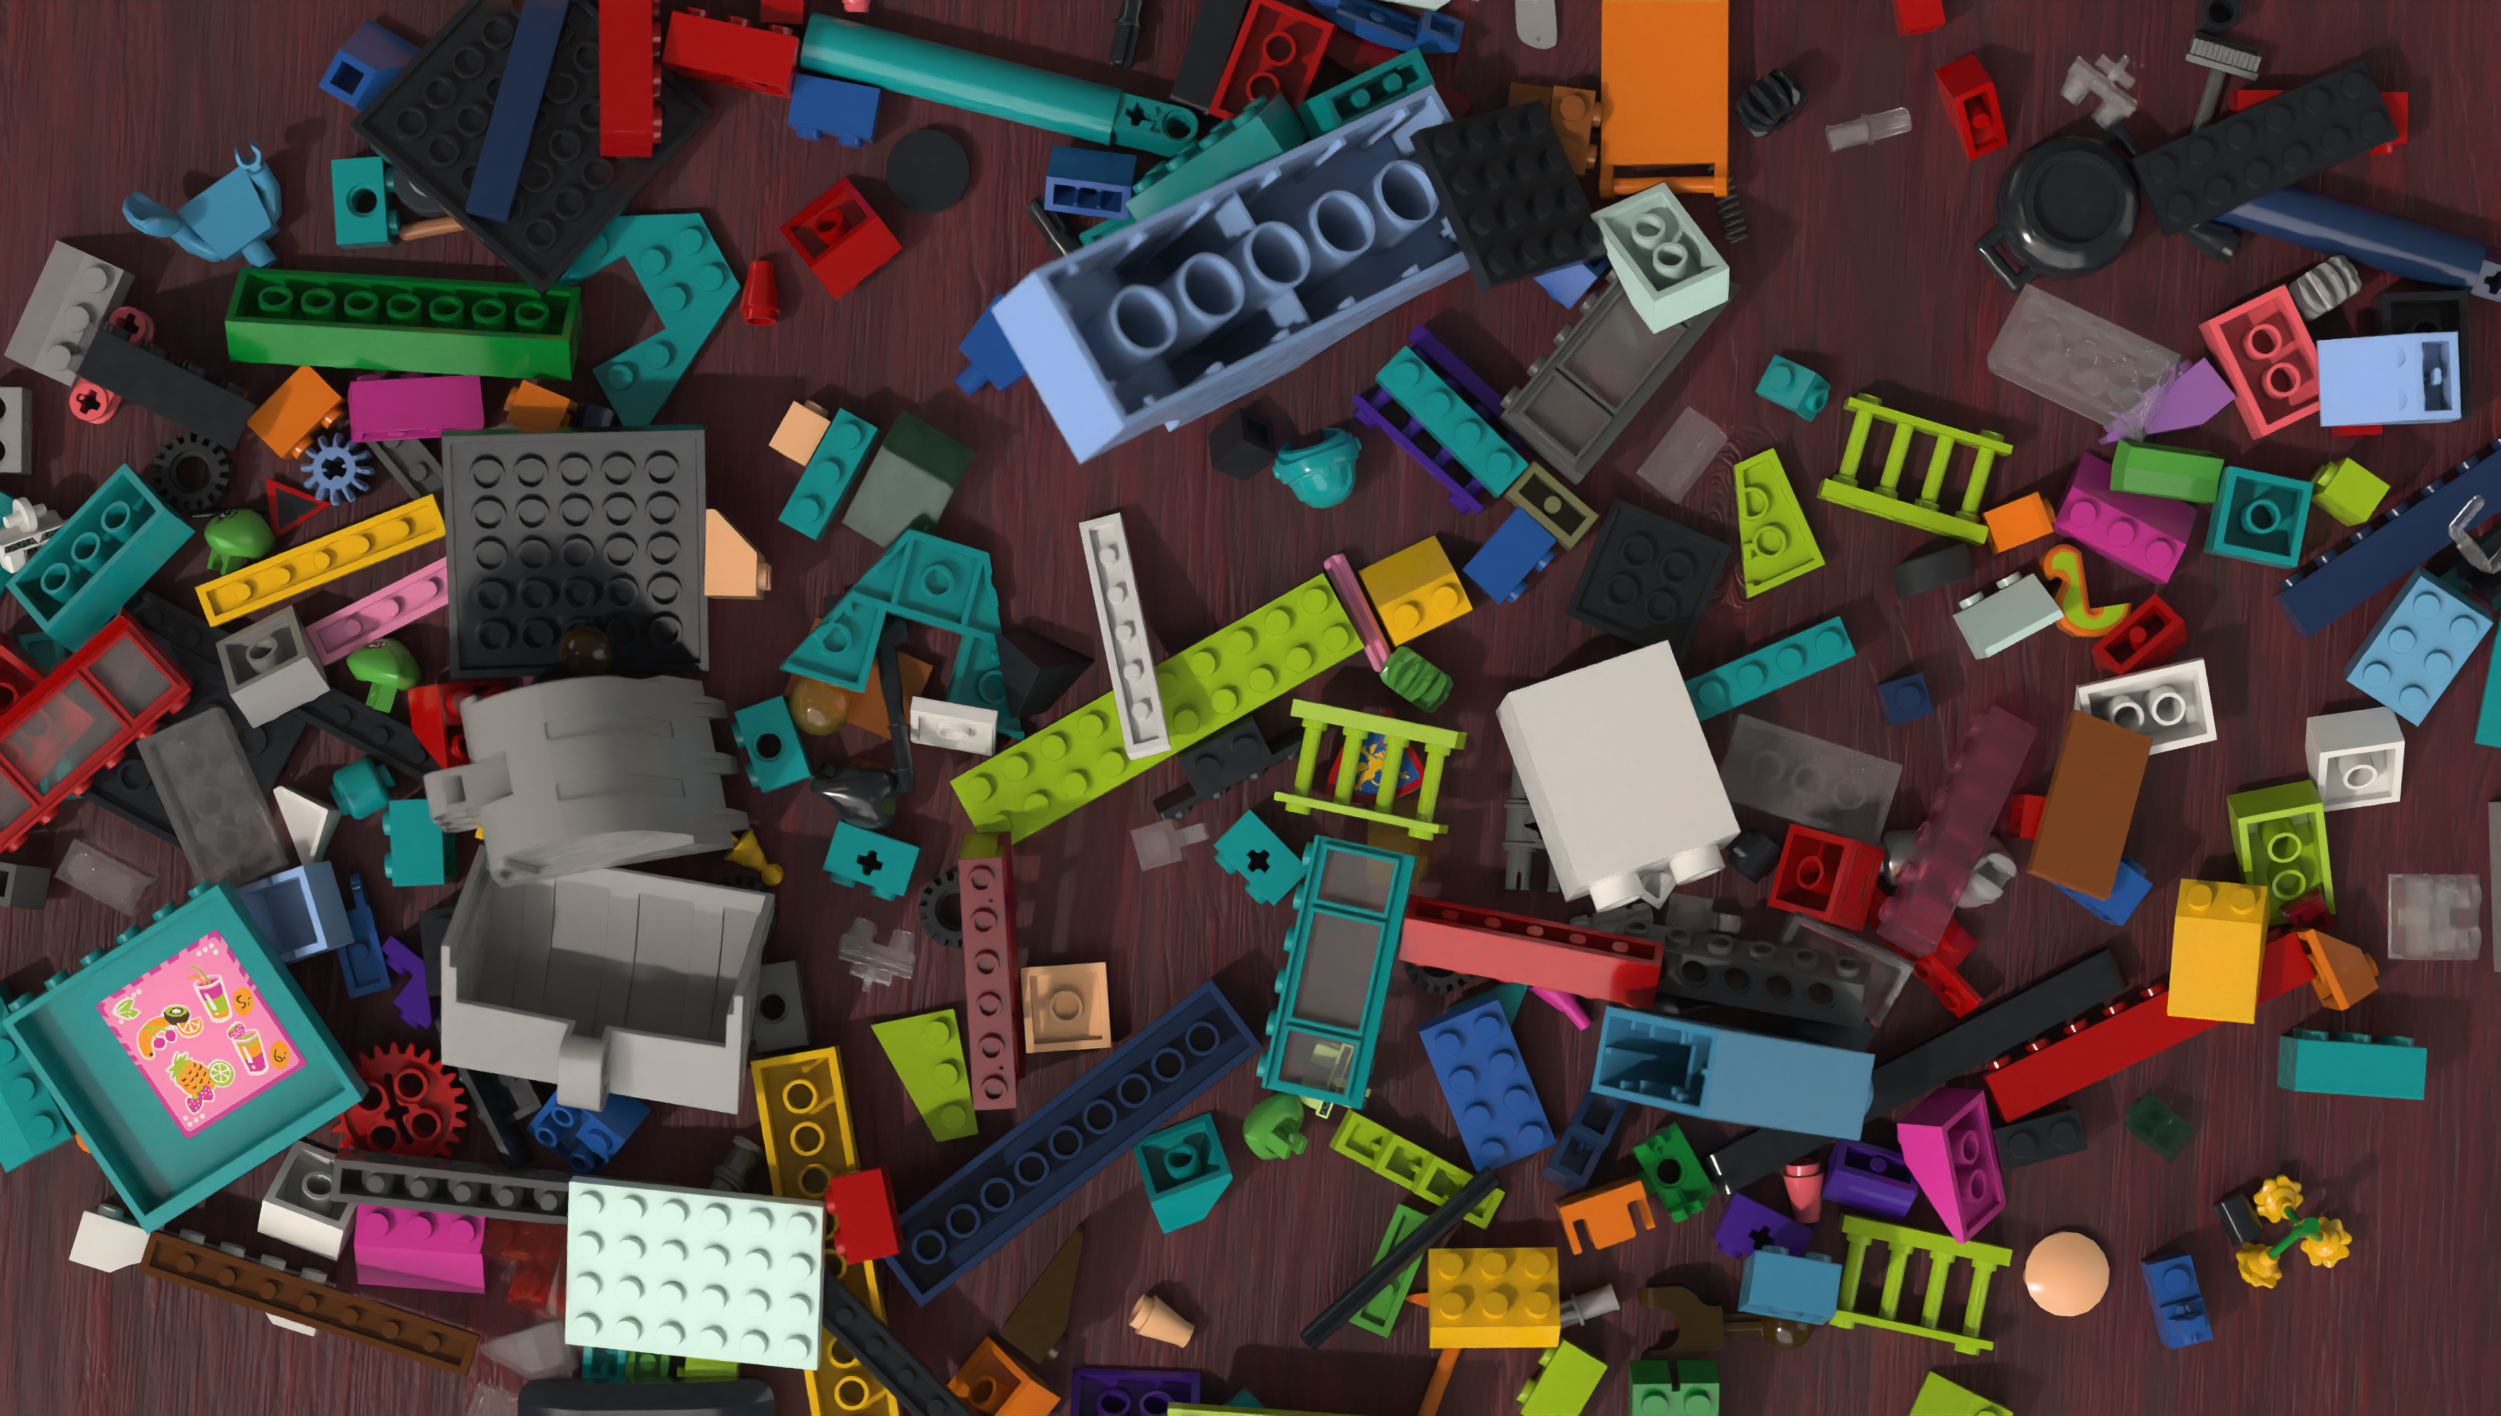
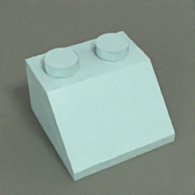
M2017 571L1996 582L2000 590L1984 597L1982 591H1979L1959 602L1962 610L1952 616L1976 660L1990 657L2064 617L2059 606L2034 573L2022 578L2020 572Z

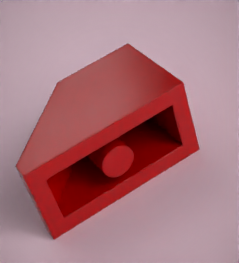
M1972 53L1934 70L1942 103L1969 161L2007 145L2008 140L1993 80L1975 55Z

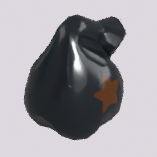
M862 758L849 761L838 770L835 766L823 762L816 771L814 778L810 780L808 786L812 794L829 802L842 821L865 829H883L889 827L893 822L899 785L895 770L887 763L876 759Z

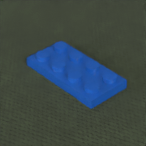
M1496 993L1416 1026L1476 1173L1484 1167L1494 1170L1556 1144Z

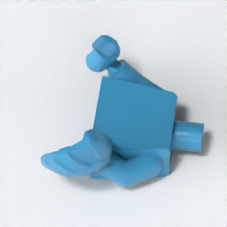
M250 140L251 148L255 152L254 155L244 157L239 153V149L235 147V159L239 167L176 210L180 217L169 208L154 201L140 191H134L131 196H127L124 199L123 213L128 222L138 230L155 237L170 236L188 253L210 262L224 260L232 265L245 257L252 268L268 269L277 261L276 256L266 244V241L280 231L277 221L282 215L281 187L267 163L261 160L259 143L256 140Z

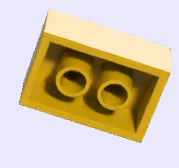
M1557 1247L1429 1249L1427 1277L1430 1348L1558 1347L1561 1326Z

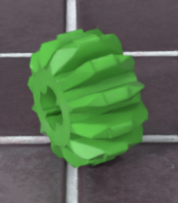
M1399 646L1393 654L1391 653L1384 662V667L1380 672L1382 682L1426 713H1434L1445 702L1453 686L1450 676L1407 646Z

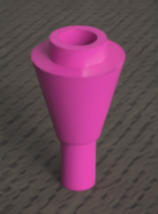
M1528 985L1527 989L1559 1011H1564L1580 1031L1592 1023L1593 1019L1578 1003L1575 994L1557 990L1546 991L1536 986Z

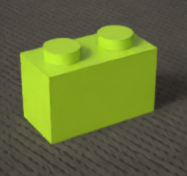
M2348 457L2335 462L2330 461L2326 466L2321 464L2308 481L2314 483L2310 501L2347 527L2366 522L2390 488L2388 484Z
M1561 1336L1558 1347H1545L1538 1360V1363L1543 1365L1536 1379L1533 1380L1528 1377L1516 1397V1400L1521 1402L1518 1407L1520 1414L1523 1416H1579L1608 1365L1605 1361Z

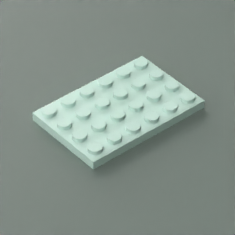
M573 1176L569 1181L565 1344L817 1371L821 1364L826 1201Z

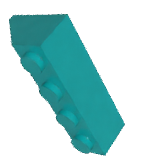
M0 983V1162L5 1172L8 1173L76 1137L74 1127L1 1023L11 1012L8 1005L15 1000V997L8 983Z

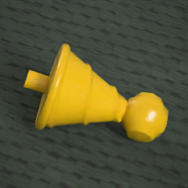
M748 829L739 839L732 834L734 848H730L723 859L755 869L758 872L761 871V880L768 886L779 884L784 877L783 869L778 864L767 863L758 840L755 838L753 829Z

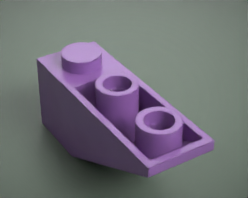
M2205 357L2195 363H2192L2187 358L2168 373L2173 380L2160 390L2155 384L2139 396L2136 402L2140 407L2130 415L2126 416L2121 411L2102 427L2107 433L2098 441L2101 445L2119 442V438L2131 440L2197 427L2204 424L2235 399L2236 396Z

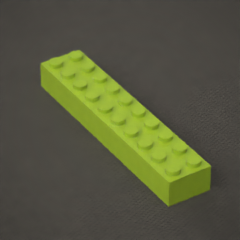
M1322 573L1155 666L1172 750L1130 760L1126 752L1114 690L951 780L950 783L978 833L1011 831V844L1014 845L1351 657L1365 647Z

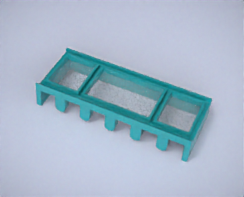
M1315 835L1314 843H1306L1302 859V867L1308 868L1305 885H1297L1293 901V909L1299 910L1296 927H1288L1284 942V951L1290 952L1287 969L1280 967L1275 984V993L1281 994L1278 1010L1271 1009L1266 1026V1035L1272 1036L1269 1052L1262 1051L1257 1068V1077L1263 1078L1262 1088L1344 1105L1359 1110L1366 1108L1368 1100L1365 1099L1369 1076L1373 1074L1376 1058H1374L1378 1034L1383 1029L1385 1019L1383 1011L1387 992L1391 990L1394 974H1392L1396 951L1400 948L1403 932H1401L1405 909L1409 905L1412 893L1410 886L1414 867L1419 864L1420 857Z

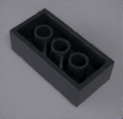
M104 319L100 327L91 322L88 323L66 366L67 369L229 450H234L256 406L246 399L249 391L222 377H219L215 384L207 380L210 372L183 358L176 365L168 361L171 355L170 352L149 341L142 339L139 346L129 342L131 333Z

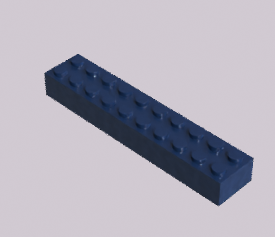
M1210 977L900 1213L898 1217L905 1247L899 1254L883 1257L918 1305L922 1307L1263 1047L1262 1043Z

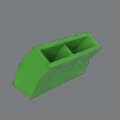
M2119 438L2112 463L2110 490L2198 503H2216L2218 480L2224 459L2211 451Z

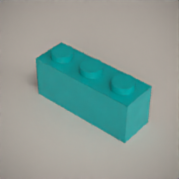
M1418 47L1297 105L1296 108L1311 140H1314L1432 84L1436 86Z
M840 408L778 520L820 543L880 436L881 431Z

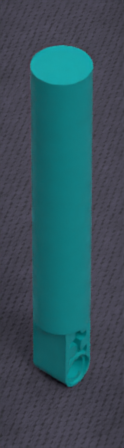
M817 12L812 13L805 33L800 58V68L1105 145L1114 143L1169 158L1177 156L1176 153L1181 148L1197 138L1198 121L1190 110L1123 93V89ZM1135 119L1141 120L1139 126L1132 125ZM1172 128H1181L1188 135L1184 138H1174L1168 131Z

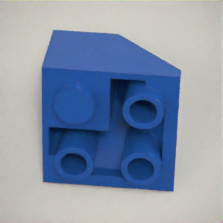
M367 19L338 50L318 86L329 95L362 112L412 60L421 48Z
M556 1090L526 1130L535 1136L542 1145L550 1148L566 1161L577 1173L598 1175L651 1110L635 1097L609 1093L601 1112L558 1105Z

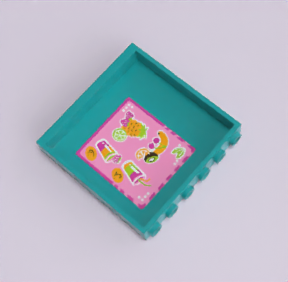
M226 877L214 884L210 878L205 879L188 891L191 898L179 906L176 905L174 900L167 903L151 914L155 921L141 929L138 923L132 925L115 937L119 944L105 952L103 947L100 946L82 957L79 961L83 967L72 974H69L65 968L44 982L47 989L34 997L28 991L8 1005L11 1012L1 1021L147 1235L364 1099L369 1091L367 1085Z

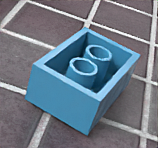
M2418 565L2344 667L2346 680L2408 721L2419 726L2492 626L2493 619L2491 613Z

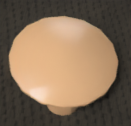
M2058 1231L2050 1236H2046L2032 1249L2026 1261L2023 1279L2029 1294L2041 1308L2054 1315L2075 1316L2088 1312L2101 1301L2108 1287L2110 1269L2104 1252L2093 1240L2080 1233Z

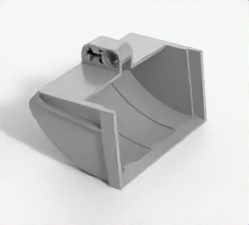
M479 845L441 945V1064L557 1084L558 1105L601 1112L609 1093L738 1114L744 1093L746 1061L755 1014L762 952L774 915L775 894L616 867L502 888L491 877L486 847Z

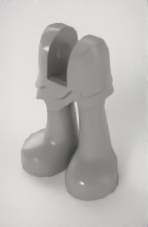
M1981 834L1969 841L1966 849L1968 860L1974 866L1972 871L1965 869L1952 870L1945 876L1943 882V891L1946 898L1953 905L1961 908L1979 907L1983 904L1995 902L2003 895L2002 887L2011 877L2014 878L2017 872L2016 862L2003 841L1994 835Z

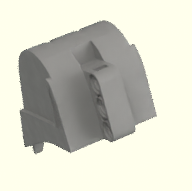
M664 675L641 680L613 676L585 677L537 684L488 698L480 696L468 697L460 703L459 707L470 764L435 771L423 777L431 820L443 832H461L482 827L492 879L502 888L603 868L734 848L731 832L750 828L746 812L726 808L720 776L739 773V768L735 756L715 751L710 720L728 718L726 702L705 696L702 681Z

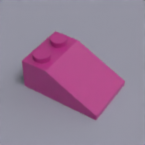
M1939 1087L1897 1123V1137L1902 1147L1906 1165L1957 1243H1966L2007 1206L1984 1090Z

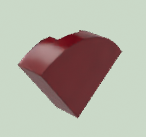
M2318 888L2279 906L2283 916L2294 926L2315 929L2319 932L2337 928V924Z

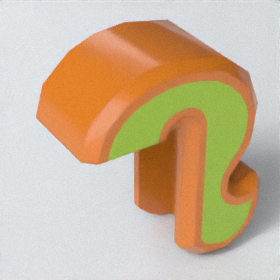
M2061 544L2051 547L2043 553L2039 561V577L2043 582L2053 579L2057 581L2051 597L2064 615L2063 618L2055 621L2057 628L2072 637L2095 638L2107 635L2131 614L2132 603L2090 609L2081 551L2071 545Z

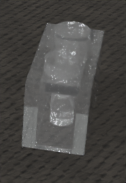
M86 838L73 840L54 876L128 916L142 915L161 879Z

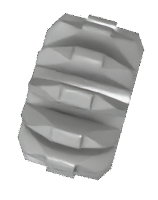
M2336 255L2299 277L2287 287V290L2302 320L2313 321L2355 295L2360 290L2362 282L2358 278V272L2353 264H2349L2344 255Z

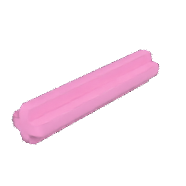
M1338 553L1326 559L1324 567L1356 633L1365 647L1364 650L1374 671L1381 672L1384 662L1391 654V651L1345 555Z

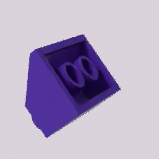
M1073 1368L1070 1416H1167L1168 1402L1200 1404L1201 1372Z

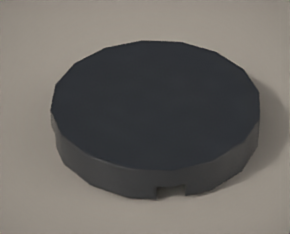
M920 129L905 135L893 146L886 161V180L892 195L903 207L917 213L935 215L951 209L963 198L969 184L970 164L964 149L952 136L939 130Z

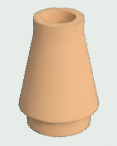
M1143 1294L1135 1304L1128 1320V1325L1136 1328V1334L1173 1343L1181 1348L1187 1345L1195 1327L1156 1295L1150 1298Z

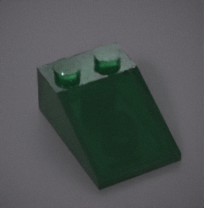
M901 410L875 456L842 524L885 549L905 529H912L933 536L979 455L972 449L906 411Z

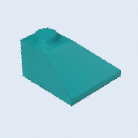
M1210 1112L1145 1136L1132 1146L1151 1206L1163 1234L1203 1220L1233 1179Z

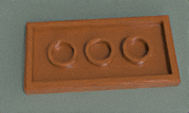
M2079 710L2070 712L2026 873L2102 901L2110 899L2153 738Z

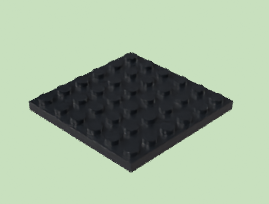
M468 0L349 124V129L544 297L713 116L714 109L661 65L660 102H653V104L662 105L661 143H653L652 157L600 156L599 11L587 0H572L509 223L468 214L465 210L525 2V0Z
M704 424L442 430L451 679L568 675L559 663L558 648L562 638L570 630L580 626L597 628L605 633L611 641L613 660L609 669L604 674L709 671L708 596L704 595L706 544Z

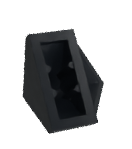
M1031 630L995 635L1010 719L1045 713L1095 661Z

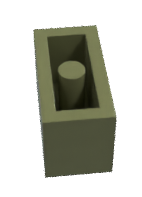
M1535 461L1531 463L1504 495L1515 507L1522 508L1557 539L1556 542L1567 551L1577 543L1599 517Z

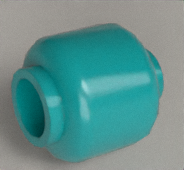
M362 757L335 771L333 774L334 784L329 786V790L343 816L351 814L355 819L361 820L389 806V801L392 800L389 789L396 786V783L385 763L377 766L369 757Z

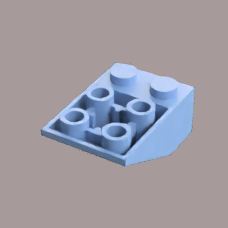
M2458 332L2413 333L2317 341L2320 427L2447 423L2461 419Z

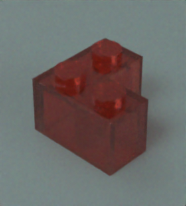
M490 1218L480 1254L498 1265L516 1268L506 1303L528 1315L564 1322L566 1316L568 1227L548 1223Z

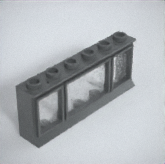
M1613 268L1605 278L1611 283L1605 292L1600 295L1597 291H1594L1580 307L1579 311L1584 314V317L1579 323L1574 326L1568 322L1554 338L1553 342L1558 348L1548 358L1542 353L1526 373L1532 379L1523 389L1515 385L1501 401L1500 405L1506 410L1498 421L1574 485H1577L1741 289V285L1729 280L1728 301L1653 334L1633 307Z

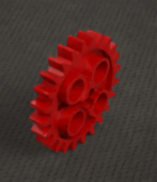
M394 1039L390 1051H386L384 1045L379 1041L374 1046V1056L363 1048L358 1053L361 1065L353 1060H350V1062L367 1086H374L380 1090L383 1100L380 1103L372 1104L363 1099L336 1116L341 1121L332 1127V1133L345 1132L346 1134L339 1147L345 1148L353 1145L358 1150L439 1158L437 1154L439 1152L449 1157L453 1149L447 1141L459 1143L463 1137L454 1127H466L468 1123V1118L458 1114V1112L468 1109L470 1105L469 1101L457 1099V1096L462 1094L467 1088L463 1084L453 1085L452 1081L457 1076V1069L445 1072L443 1069L444 1064H441V1057L436 1061L430 1059L433 1052L432 1046L426 1048L422 1054L417 1053L416 1040H412L407 1050H402L399 1040ZM386 1073L392 1075L394 1091L399 1106L407 1105L408 1107L403 1120L408 1132L413 1137L414 1142L411 1144L406 1141L400 1112L390 1110L395 1101V1096L388 1081L385 1079L384 1075ZM406 1073L417 1074L423 1081V1089L419 1091L407 1089L402 1082V1076ZM420 1113L432 1115L436 1120L437 1128L431 1131L422 1130L416 1123V1115ZM378 1126L390 1127L396 1134V1141L393 1143L381 1142L375 1135V1128Z

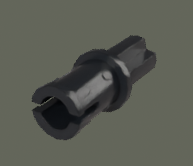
M1122 0L1119 16L1113 19L1112 23L1116 29L1108 60L1111 66L1118 69H1131L1133 67L1140 33H1144L1146 30V26L1143 25V19L1148 0Z
M1044 195L1035 198L1025 207L1027 214L1046 239L1043 244L1045 247L1050 246L1059 259L1082 249L1071 233L1072 225L1066 226L1057 211L1044 210Z

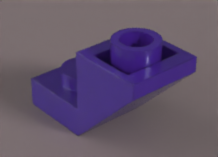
M392 935L381 948L389 956L385 962L403 976H406L409 972L414 975L393 1002L401 1009L398 1016L415 1029H419L421 1025L426 1029L435 1026L434 1018L438 1017L436 996H427L423 954L399 935Z

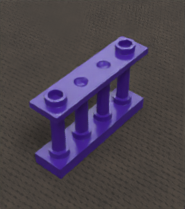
M1419 324L1407 338V341L1413 345L1410 350L1427 366L1432 362L1444 374L1440 379L1458 396L1464 391L1475 401L1471 408L1482 420L1491 424L1495 419L1501 424L1498 419L1506 410L1500 405L1503 398ZM1382 387L1379 388L1368 402L1358 394L1351 399L1350 403L1356 408L1351 414L1369 430L1376 426L1451 493L1446 499L1463 515H1466L1469 511L1475 516L1479 514L1484 507L1475 498L1485 487L1474 476L1463 487L1448 476L1443 470L1454 457L1443 446L1431 459L1418 449L1412 441L1423 430V427L1412 416L1399 431L1389 423L1380 413L1393 398ZM1502 425L1507 430L1503 435L1504 441L1515 452L1518 450L1523 452L1525 448L1532 453L1534 452V450Z

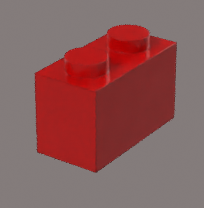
M2155 593L2091 648L2095 668L2107 679L2158 667L2187 642L2185 621Z

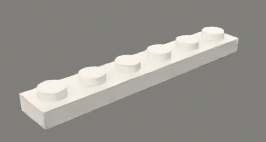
M1119 512L1079 523L1127 755L1130 760L1172 750L1123 518Z

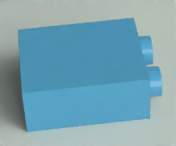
M1606 1006L1591 1092L1702 1118L1860 1141L1864 1115L1869 1110L1873 1100L1871 1075L1875 1055L1758 1030Z

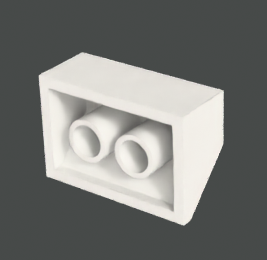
M2202 657L2076 686L2074 710H2079L2153 738L2149 755L2217 740L2205 663Z

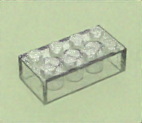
M2026 283L1987 355L1989 372L2142 443L2181 370V355Z
M214 707L136 742L198 884L207 878H210L214 884L226 877L233 889H236L293 865L225 708Z
M1738 713L1734 716L1717 771L1730 802L1826 833L1878 847L1903 765Z

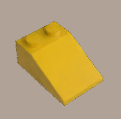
M2181 878L2175 915L2167 1006L2168 1016L2254 1024L2270 917L2268 886Z

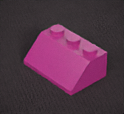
M2083 452L2053 510L2056 522L2051 523L2053 531L2156 585L2167 583L2187 545L2198 509L2177 499L2110 490L2112 465L2087 452Z
M357 1204L354 1251L358 1284L486 1294L493 1218Z

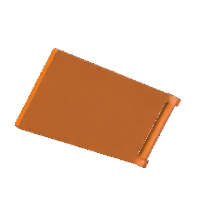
M1602 0L1601 102H1603L1601 114V171L1599 183L1601 199H1614L1615 195H1636L1663 182L1673 194L1714 193L1715 197L1729 196V0ZM1715 164L1714 176L1615 178L1614 166Z

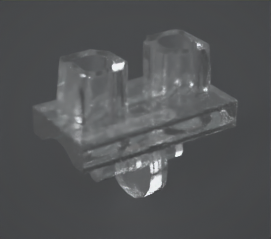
M2102 54L2095 65L2107 73L2106 76H2103L2078 56L2069 67L2068 72L2070 74L2060 91L2062 96L2076 106L2079 105L2090 90L2104 100L2091 114V117L2105 129L2114 122H2119L2123 116L2129 118L2136 110L2138 104L2137 101L2113 83L2116 80L2128 90L2136 81L2124 71V68L2130 62V59L2125 55L2116 64Z
M856 918L848 935L842 934L838 958L852 962L849 975L864 979L862 991L871 993L874 982L890 986L893 975L911 980L916 962V955H914L915 935L902 930H894L889 947L873 943L878 925L865 919Z

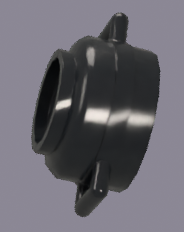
M2114 122L2095 139L2078 134L2044 138L2021 151L2001 175L1992 203L1994 226L1975 242L1974 250L2011 293L2018 294L2022 292L2038 277L2053 281L2087 278L2114 263L2133 240L2142 210L2139 192L2141 188L2125 158L2111 147L2117 143L2131 160L2148 152L2122 123ZM1999 243L2002 245L2008 258L2022 268L2018 273L2012 269L1994 248Z

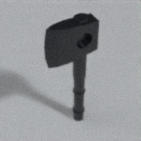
M845 594L824 597L823 618ZM886 612L875 655L881 691L887 709L888 729L891 734L896 766L895 774L898 778L900 795H912L917 793L914 776L916 770L913 768L907 732L908 724L906 723L903 707V687L897 656V649L908 647L909 638L906 619Z

